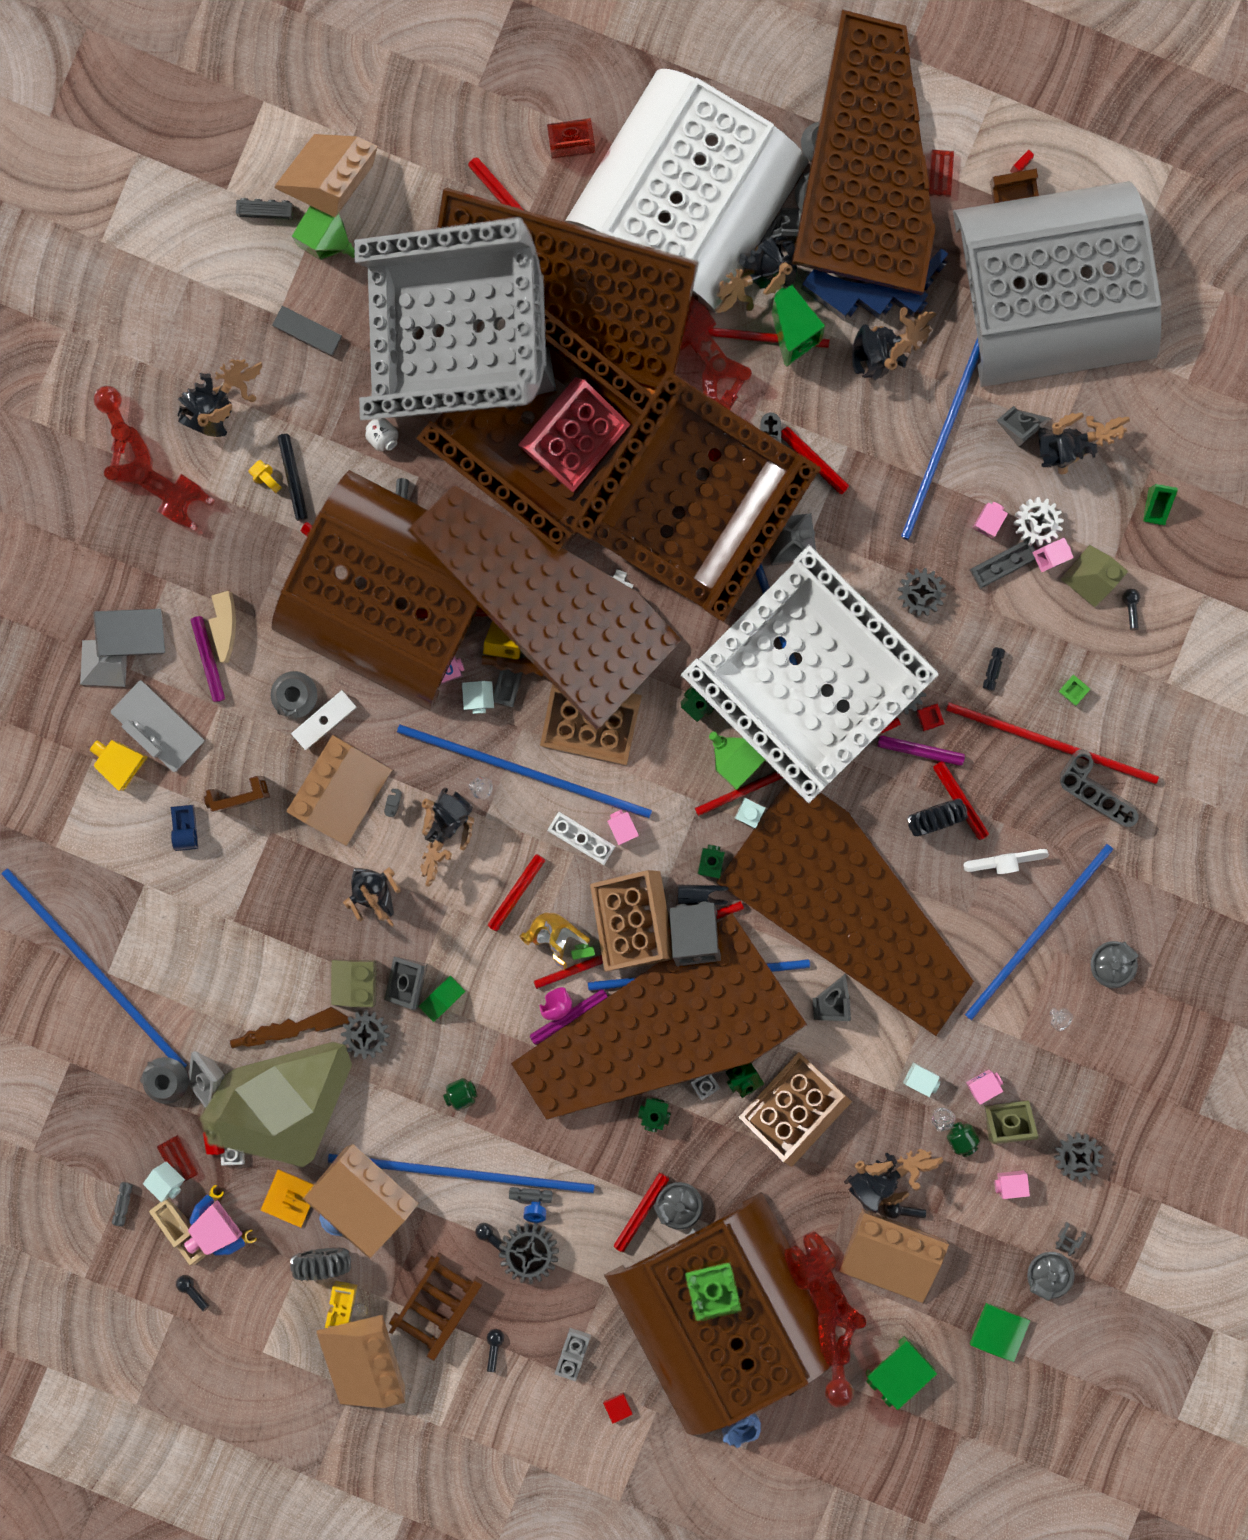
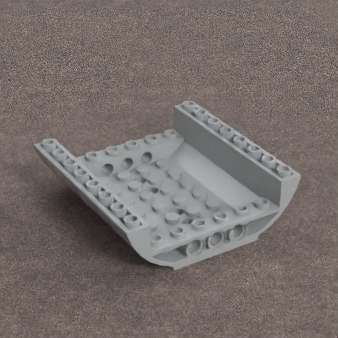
M1126 181L953 210L956 233L961 232L980 349L981 362L977 367L981 387L1157 358L1161 339V299L1148 216L1133 183ZM1104 263H1111L1114 266L1113 274L1108 275L1103 271ZM1087 266L1092 270L1091 278L1082 277L1080 273L1082 267ZM1037 274H1044L1047 277L1046 285L1040 286L1036 283L1035 278ZM1017 277L1022 278L1025 282V287L1021 290L1016 289L1013 285V280Z
M520 218L354 240L355 263L368 268L372 396L359 398L360 420L527 404L535 397L541 384L544 366H546L543 275L541 274L532 238ZM504 318L506 322L505 327L502 330H498L497 323L500 319ZM480 321H484L485 328L482 332L478 333L477 324ZM439 326L444 327V333L441 337L436 335V330ZM423 328L424 335L418 340L416 332L418 329Z

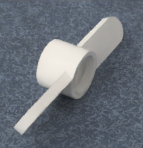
M1039 849L971 860L964 863V870L972 872L996 868L997 874L1019 871L1018 863L1045 859L1049 854L1048 850Z

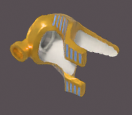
M543 913L533 920L530 929L519 936L526 945H530L532 942L535 945L550 944L551 950L554 952L555 965L563 970L567 968L566 962L562 959L568 938H575L586 945L590 941L589 937H586L580 930L556 913Z

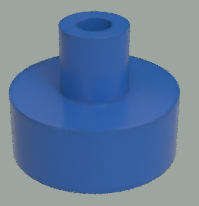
M540 1201L532 1202L531 1205L524 1208L523 1218L532 1223L543 1222L546 1220V1208L540 1206Z

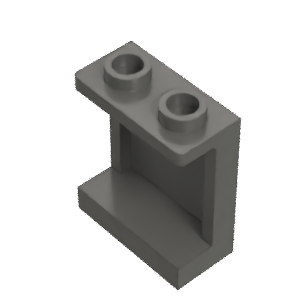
M700 902L698 905L691 906L681 904L675 908H670L672 951L676 966L721 961L717 936V909L714 903Z

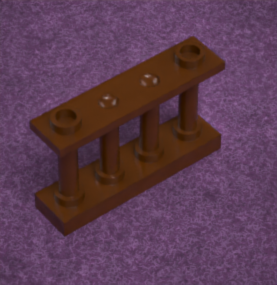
M439 1252L436 1257L431 1255L424 1266L427 1268V1271L400 1314L395 1312L388 1323L391 1325L390 1334H393L398 1327L427 1345L426 1348L429 1351L426 1357L435 1361L483 1284V1280L477 1276L473 1281H467L438 1263L442 1256ZM433 1270L463 1289L462 1291L465 1294L461 1300L458 1298L456 1300L427 1282ZM421 1289L451 1308L450 1310L453 1313L449 1319L446 1317L444 1319L415 1301ZM409 1308L439 1327L438 1329L441 1332L437 1338L434 1336L431 1338L403 1320Z

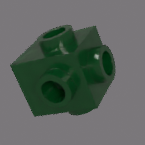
M693 686L684 693L685 697L680 701L681 708L696 722L704 715L706 717L710 715L715 709Z
M752 1063L725 1071L730 1079L727 1081L728 1086L733 1093L737 1091L741 1098L752 1094L756 1089L764 1085L763 1080Z
M647 1096L645 1106L640 1105L638 1119H641V1125L645 1126V1130L657 1132L658 1129L663 1130L664 1125L668 1126L671 1112H667L669 1101ZM652 1113L658 1114L656 1118H653L650 1115Z

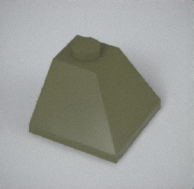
M1089 545L1062 576L1061 580L1095 608L1116 587L1128 570L1111 556Z

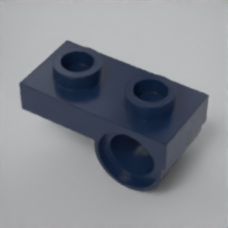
M194 805L170 807L173 827L171 832L173 849L175 851L199 849Z

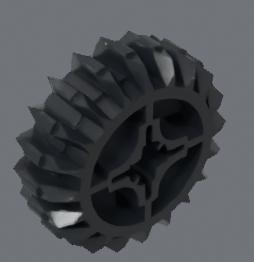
M954 799L913 813L908 816L907 820L913 836L918 837L958 824L966 820L968 815L967 808L962 799Z

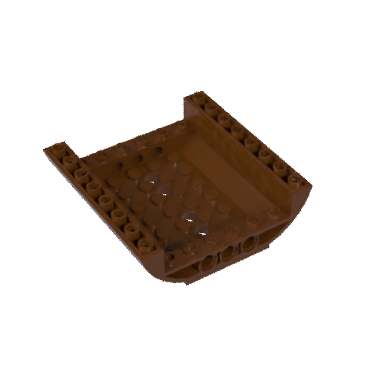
M544 309L545 347L548 346L550 348L556 391L535 395L530 402L517 405L513 410L500 406L443 412L435 423L430 421L416 439L555 550L559 551L578 533L570 527L652 394ZM577 377L585 380L630 423V426L576 490L571 492L533 460L518 444L573 379ZM526 412H531L535 416L534 421L530 424L522 421V416Z
M668 370L570 528L589 540L592 539L724 622L821 467L788 448ZM713 448H717L720 451V458L716 461H711L708 457L709 451ZM704 467L708 470V477L705 480H699L696 477V472L699 468ZM676 506L684 508L685 512L681 518H675L672 515V511ZM664 525H670L673 529L669 537L661 536L660 530Z
M349 470L337 483L321 511H319L285 581L273 614L272 630L431 711L440 692L438 689L479 606L407 531L427 509ZM338 566H343L347 570V576L344 579H339L335 574ZM359 576L367 580V587L363 590L356 586V579ZM399 597H404L408 601V607L405 610H400L396 606V601ZM421 607L428 611V618L424 621L419 620L416 616L417 610Z
M762 1192L743 1201L742 1208L630 1267L625 1268L623 1264L604 1274L686 1433L690 1435L704 1434L726 1426L729 1427L809 1385L811 1381L834 1365L845 1351ZM730 1263L741 1311L704 1321H697L686 1273ZM732 1339H742L743 1346L740 1349L732 1348L730 1345ZM743 1359H752L754 1361L753 1367L751 1369L742 1368L741 1362Z

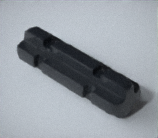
M995 647L992 651L991 656L993 658L990 659L986 672L987 679H984L983 688L986 690H995L997 684L995 681L999 677L1002 666L1001 659H1004L1005 650Z

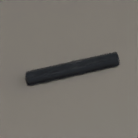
M281 434L277 438L295 519L302 521L307 519L308 515L289 434Z

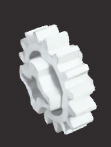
M1037 497L1034 503L1029 499L1026 505L1022 504L1019 507L1020 511L1015 513V517L1019 518L1014 522V525L1019 526L1016 534L1022 533L1021 540L1029 539L1028 545L1030 546L1036 542L1037 547H1040L1043 541L1046 545H1049L1051 539L1055 540L1058 538L1056 533H1060L1063 529L1058 526L1064 522V519L1058 518V515L1062 512L1061 510H1054L1056 507L1055 503L1051 506L1048 505L1049 499H1046L1043 503L1040 497ZM1038 508L1037 512L1028 513L1029 510ZM1037 518L1040 519L1039 523L1042 524V525H1040V526L1037 525V523H1038V521L1036 520ZM1042 531L1049 532L1047 535L1039 536Z

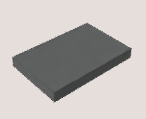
M161 609L93 612L97 657L165 653Z

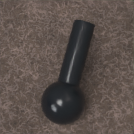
M1127 589L1123 593L1122 599L1128 605L1130 630L1134 631L1139 629L1137 604L1140 601V593L1136 589Z
M899 1203L896 1205L885 1204L884 1206L885 1215L891 1219H895L900 1215L926 1218L925 1209L903 1207Z
M480 1223L475 1229L477 1238L482 1241L487 1240L500 1252H505L499 1248L503 1242L493 1234L491 1225Z
M189 1275L180 1276L176 1281L178 1291L187 1293L202 1312L207 1310L210 1305L193 1287L194 1281Z
M492 1329L487 1334V1342L490 1345L487 1372L496 1373L498 1349L504 1342V1334L499 1329Z

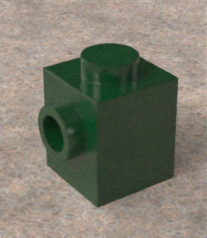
M708 844L707 848L702 847L697 874L720 879L725 852L720 851V846Z

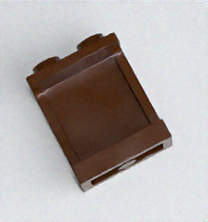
M1037 168L993 176L990 181L993 203L1039 196L1036 182L1038 179Z
M265 776L249 778L252 792L220 800L217 789L206 790L207 795L204 796V801L207 809L210 808L211 812H221L271 798Z

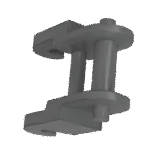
M391 789V792L396 793V795H388L384 813L388 817H393L397 813L402 796L399 789Z
M1066 1222L1064 1224L1065 1227L1058 1234L1060 1239L1055 1242V1249L1062 1248L1068 1252V1256H1071L1075 1253L1076 1247L1079 1249L1086 1236V1232L1082 1231L1081 1237H1078L1077 1240H1072L1065 1235L1070 1223ZM1064 1239L1073 1243L1071 1247L1063 1244Z

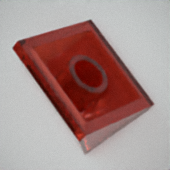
M591 118L547 124L551 159L595 153Z

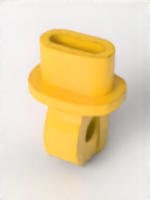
M258 460L249 469L248 473L253 477V481L256 484L265 483L275 493L282 488L271 477L273 470L269 464Z

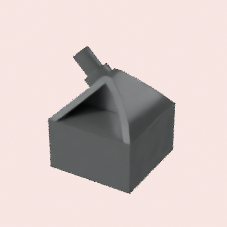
M811 513L792 515L769 550L771 566L794 563L793 561L809 545L816 551L815 531L813 529Z

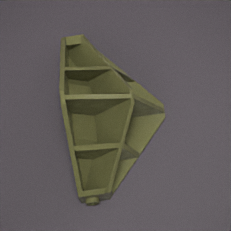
M330 1042L238 1067L227 1073L200 1117L208 1139L207 1143L300 1167L313 1161L352 1066L346 1046Z

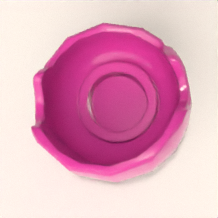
M559 987L545 995L546 1003L544 1006L542 1004L539 1005L544 1019L556 1021L562 1019L570 1012L572 999L566 988Z

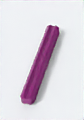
M193 617L190 621L213 702L225 700V695L203 617Z
M883 735L879 736L877 746L880 748L960 766L964 764L965 755L962 753Z
M604 990L598 991L571 1008L570 1012L562 1019L552 1020L530 1034L531 1041L535 1045L541 1043L602 1002L608 995Z

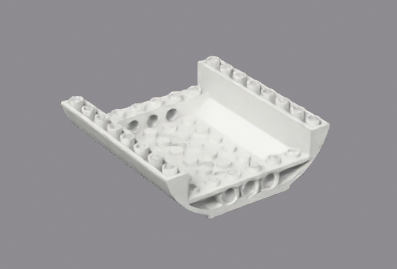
M659 69L648 84L565 222L699 261L692 293L698 296V303L715 312V309L722 302L716 295L719 292L720 282L724 281L723 285H725L726 282L729 283L731 281L726 275L733 273V277H736V269L744 270V267L739 264L740 255L743 253L748 259L751 257V250H755L756 246L761 242L809 161L801 149L776 128L773 123L698 78L675 70ZM713 135L718 139V143L715 146H709L705 142L706 137ZM696 155H703L706 158V163L699 166L694 163L693 159ZM674 193H679L683 200L680 204H673L670 201V196ZM663 212L671 216V220L666 224L658 220L659 214Z
M810 545L793 561L794 564L717 642L681 674L808 803L939 675ZM781 636L786 639V646L784 649L778 650L774 646V640ZM794 652H798L802 656V662L799 665H793L789 660L790 655ZM824 684H831L834 688V693L830 697H825L821 693V688ZM842 699L847 700L850 704L849 710L845 713H841L837 709V703Z

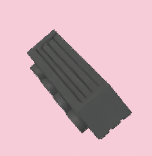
M247 198L236 200V215L238 217L293 220L294 206L290 201L283 200L282 202H277L276 200L263 201L262 199L251 201Z

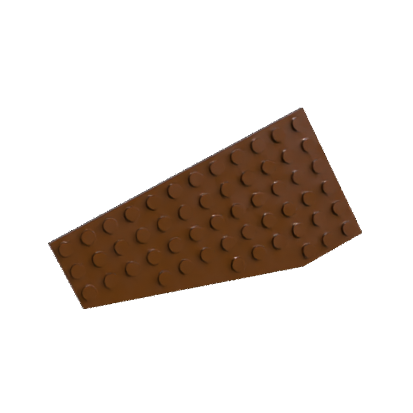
M842 9L792 264L922 295L924 293L934 240L935 223H933L929 197L930 187L925 155H923L919 127L920 117L909 57L910 47L907 26Z
M786 782L758 822L756 828L750 833L720 876V879L716 882L720 886H727L730 893L935 1036H937L974 983L971 976L849 812L821 792L808 803Z
M733 913L717 923L718 948L721 954V961L676 966L674 959L659 962L511 1063L546 1120L753 1063L807 1026V1023Z

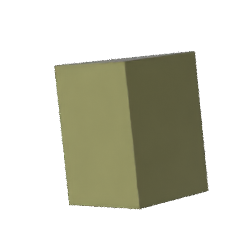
M1029 1100L985 1106L988 1139L992 1144L1038 1139Z

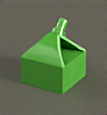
M309 206L292 235L297 246L319 260L340 252L343 254L347 253L352 258H355V248L352 247L351 242L348 240L340 215L338 214L335 218Z
M711 732L709 735V739L713 742L716 772L735 790L765 761L745 738H725L719 736L716 732Z

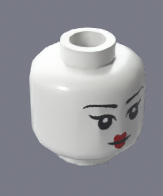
M373 419L366 426L365 437L377 451H390L397 445L396 440L399 433L387 419Z

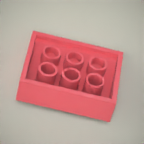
M575 377L518 446L571 492H574L630 426V423L585 380Z

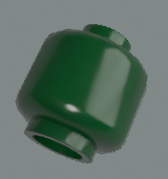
M461 1078L446 1086V1094L443 1097L448 1107L452 1106L456 1111H460L472 1106L478 1094L471 1080L468 1081L466 1078Z
M957 1122L950 1127L951 1131L947 1134V1141L955 1154L967 1157L978 1150L980 1138L971 1124Z

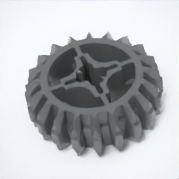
M525 1222V1229L523 1230L517 1224V1233L513 1229H509L508 1233L511 1238L504 1235L502 1239L507 1244L502 1243L499 1246L501 1250L505 1251L499 1253V1258H506L500 1265L502 1267L509 1265L505 1273L509 1274L513 1271V1280L518 1275L521 1276L520 1283H524L525 1277H529V1284H532L533 1277L535 1276L538 1282L542 1281L541 1273L548 1277L549 1272L547 1268L554 1270L555 1266L551 1262H558V1257L552 1255L559 1253V1248L552 1247L557 1244V1240L549 1241L553 1233L548 1232L544 1235L546 1227L542 1226L540 1231H538L537 1223L533 1224V1229H529V1223ZM529 1236L526 1244L513 1246L517 1239ZM536 1238L544 1243L547 1253H543L542 1250L536 1248ZM530 1243H532L531 1249L532 1253L535 1255L533 1256L531 1254V1257L528 1258V1262L526 1263V1253L523 1251H527V1248H529ZM510 1252L515 1253L516 1256L522 1259V1268L514 1263ZM545 1260L540 1267L528 1270L533 1261Z
M333 1247L298 1253L291 1258L290 1269L292 1277L301 1281H315L344 1275L351 1269L349 1251L345 1248Z

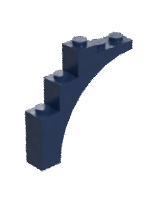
M940 249L929 261L925 291L934 281L931 278L936 271L940 273L948 263L945 261L948 253L943 249ZM815 269L812 270L801 286L803 291L842 320L847 315L851 318L858 308L856 303L877 319L881 314L886 316L893 306L890 303L891 301L900 308H907V313L912 317L916 312L920 314L928 304L925 301L928 296L926 292L918 295L873 283L850 282Z

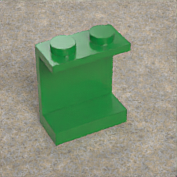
M905 1336L898 1341L900 1346L872 1372L869 1369L865 1371L868 1385L874 1391L878 1389L883 1394L881 1398L888 1407L893 1405L897 1410L937 1375L933 1366Z

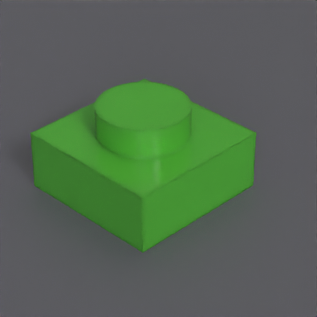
M1072 675L1058 693L1072 705L1077 706L1089 692L1090 688L1075 675Z
M584 943L575 945L576 949L571 951L573 960L595 955L594 946Z

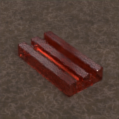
M932 149L929 196L943 195L951 197L954 151ZM936 155H940L938 189H934ZM945 156H949L946 190H942Z
M178 1135L157 1146L164 1161H167L176 1170L164 1147L167 1146L184 1176V1182L199 1174ZM173 1142L175 1143L187 1167L189 1168L191 1172L190 1174L186 1170L182 1160L180 1159L177 1151L175 1150L172 1144Z

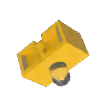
M335 1281L332 1286L329 1305H333V1307H330L327 1313L325 1328L350 1323L352 1316L362 1318L367 1315V1306L355 1303L357 1284Z

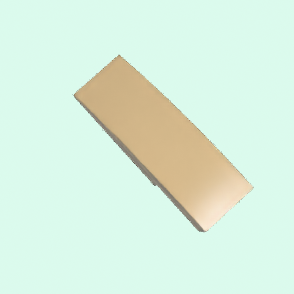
M230 591L211 595L217 617L208 619L219 660L223 664L229 662L236 631L235 604L232 592Z
M169 1198L162 1203L160 1202L149 1211L173 1247L178 1248L189 1265H195L207 1256L201 1248L193 1254L189 1253L184 1243L192 1238L188 1232L191 1224Z

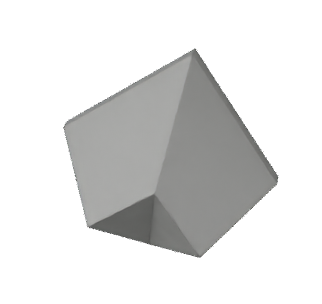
M82 640L80 685L126 687L127 656L97 657L96 641Z
M195 1051L191 1053L188 1085L206 1108L222 1082L224 1074L214 1060Z

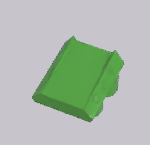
M730 1263L686 1273L697 1321H704L741 1311Z

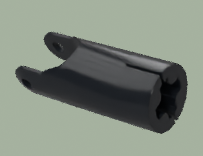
M678 885V905H698L700 902L726 905L728 904L727 900L713 899L709 897V894L714 891H726L729 888L720 885Z

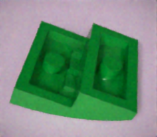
M985 1303L969 1344L982 1351L1014 1362L1030 1320L1008 1312L1004 1308Z

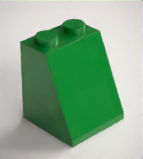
M793 285L787 289L783 287L776 292L772 308V318L783 362L786 367L822 341L825 325Z

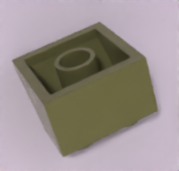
M331 960V1005L374 1007L376 1005V960Z

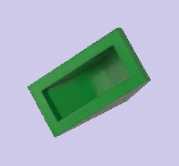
M1154 484L1149 487L1143 522L1165 525L1178 488Z
M450 975L418 1007L435 1022L466 991Z

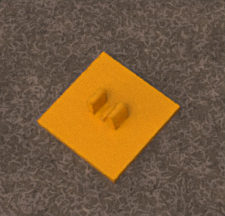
M278 1169L260 1211L301 1228L310 1209V1205L303 1198L314 1184Z

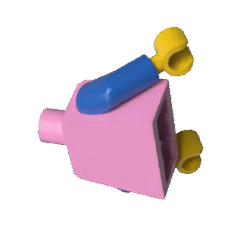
M214 1185L210 1189L209 1195H205L196 1204L190 1218L191 1227L188 1229L192 1238L184 1243L186 1249L191 1254L201 1248L206 1255L210 1253L215 1256L231 1255L243 1248L245 1243H254L257 1239L253 1238L249 1241L247 1234L253 1230H246L242 1233L219 1203L218 1199L222 1197L224 1191L218 1196L215 1195L213 1190L218 1185Z

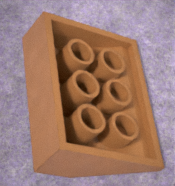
M314 134L275 184V189L336 218L373 167L378 146L358 136Z
M552 684L540 746L627 765L642 695L632 693L605 723L596 730Z
M332 735L286 812L347 846L391 774L392 769L336 735Z
M646 870L590 884L605 972L673 959L671 929L660 871Z
M798 1052L739 1118L784 1163L792 1167L852 1101Z
M354 1144L345 1147L303 1198L368 1258H371L419 1204Z
M862 1208L839 1272L923 1303L942 1265L949 1244L943 1238L882 1215L871 1214Z
M383 1315L317 1330L316 1333L340 1404L386 1408L405 1403V1384Z

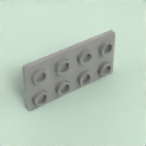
M138 681L111 710V714L123 724L121 727L150 755L159 758L173 772H177L205 742L192 727L143 681Z

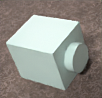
M492 681L462 683L464 710H473V714L486 713V709L494 708Z
M744 798L735 819L756 828L765 807Z
M913 1062L903 1083L930 1097L931 1093L935 1094L940 1086V1081L938 1080L940 1077Z
M166 1161L152 1170L143 1185L162 1203L169 1197L171 1199L175 1198L180 1193L181 1189L179 1187L185 1179Z

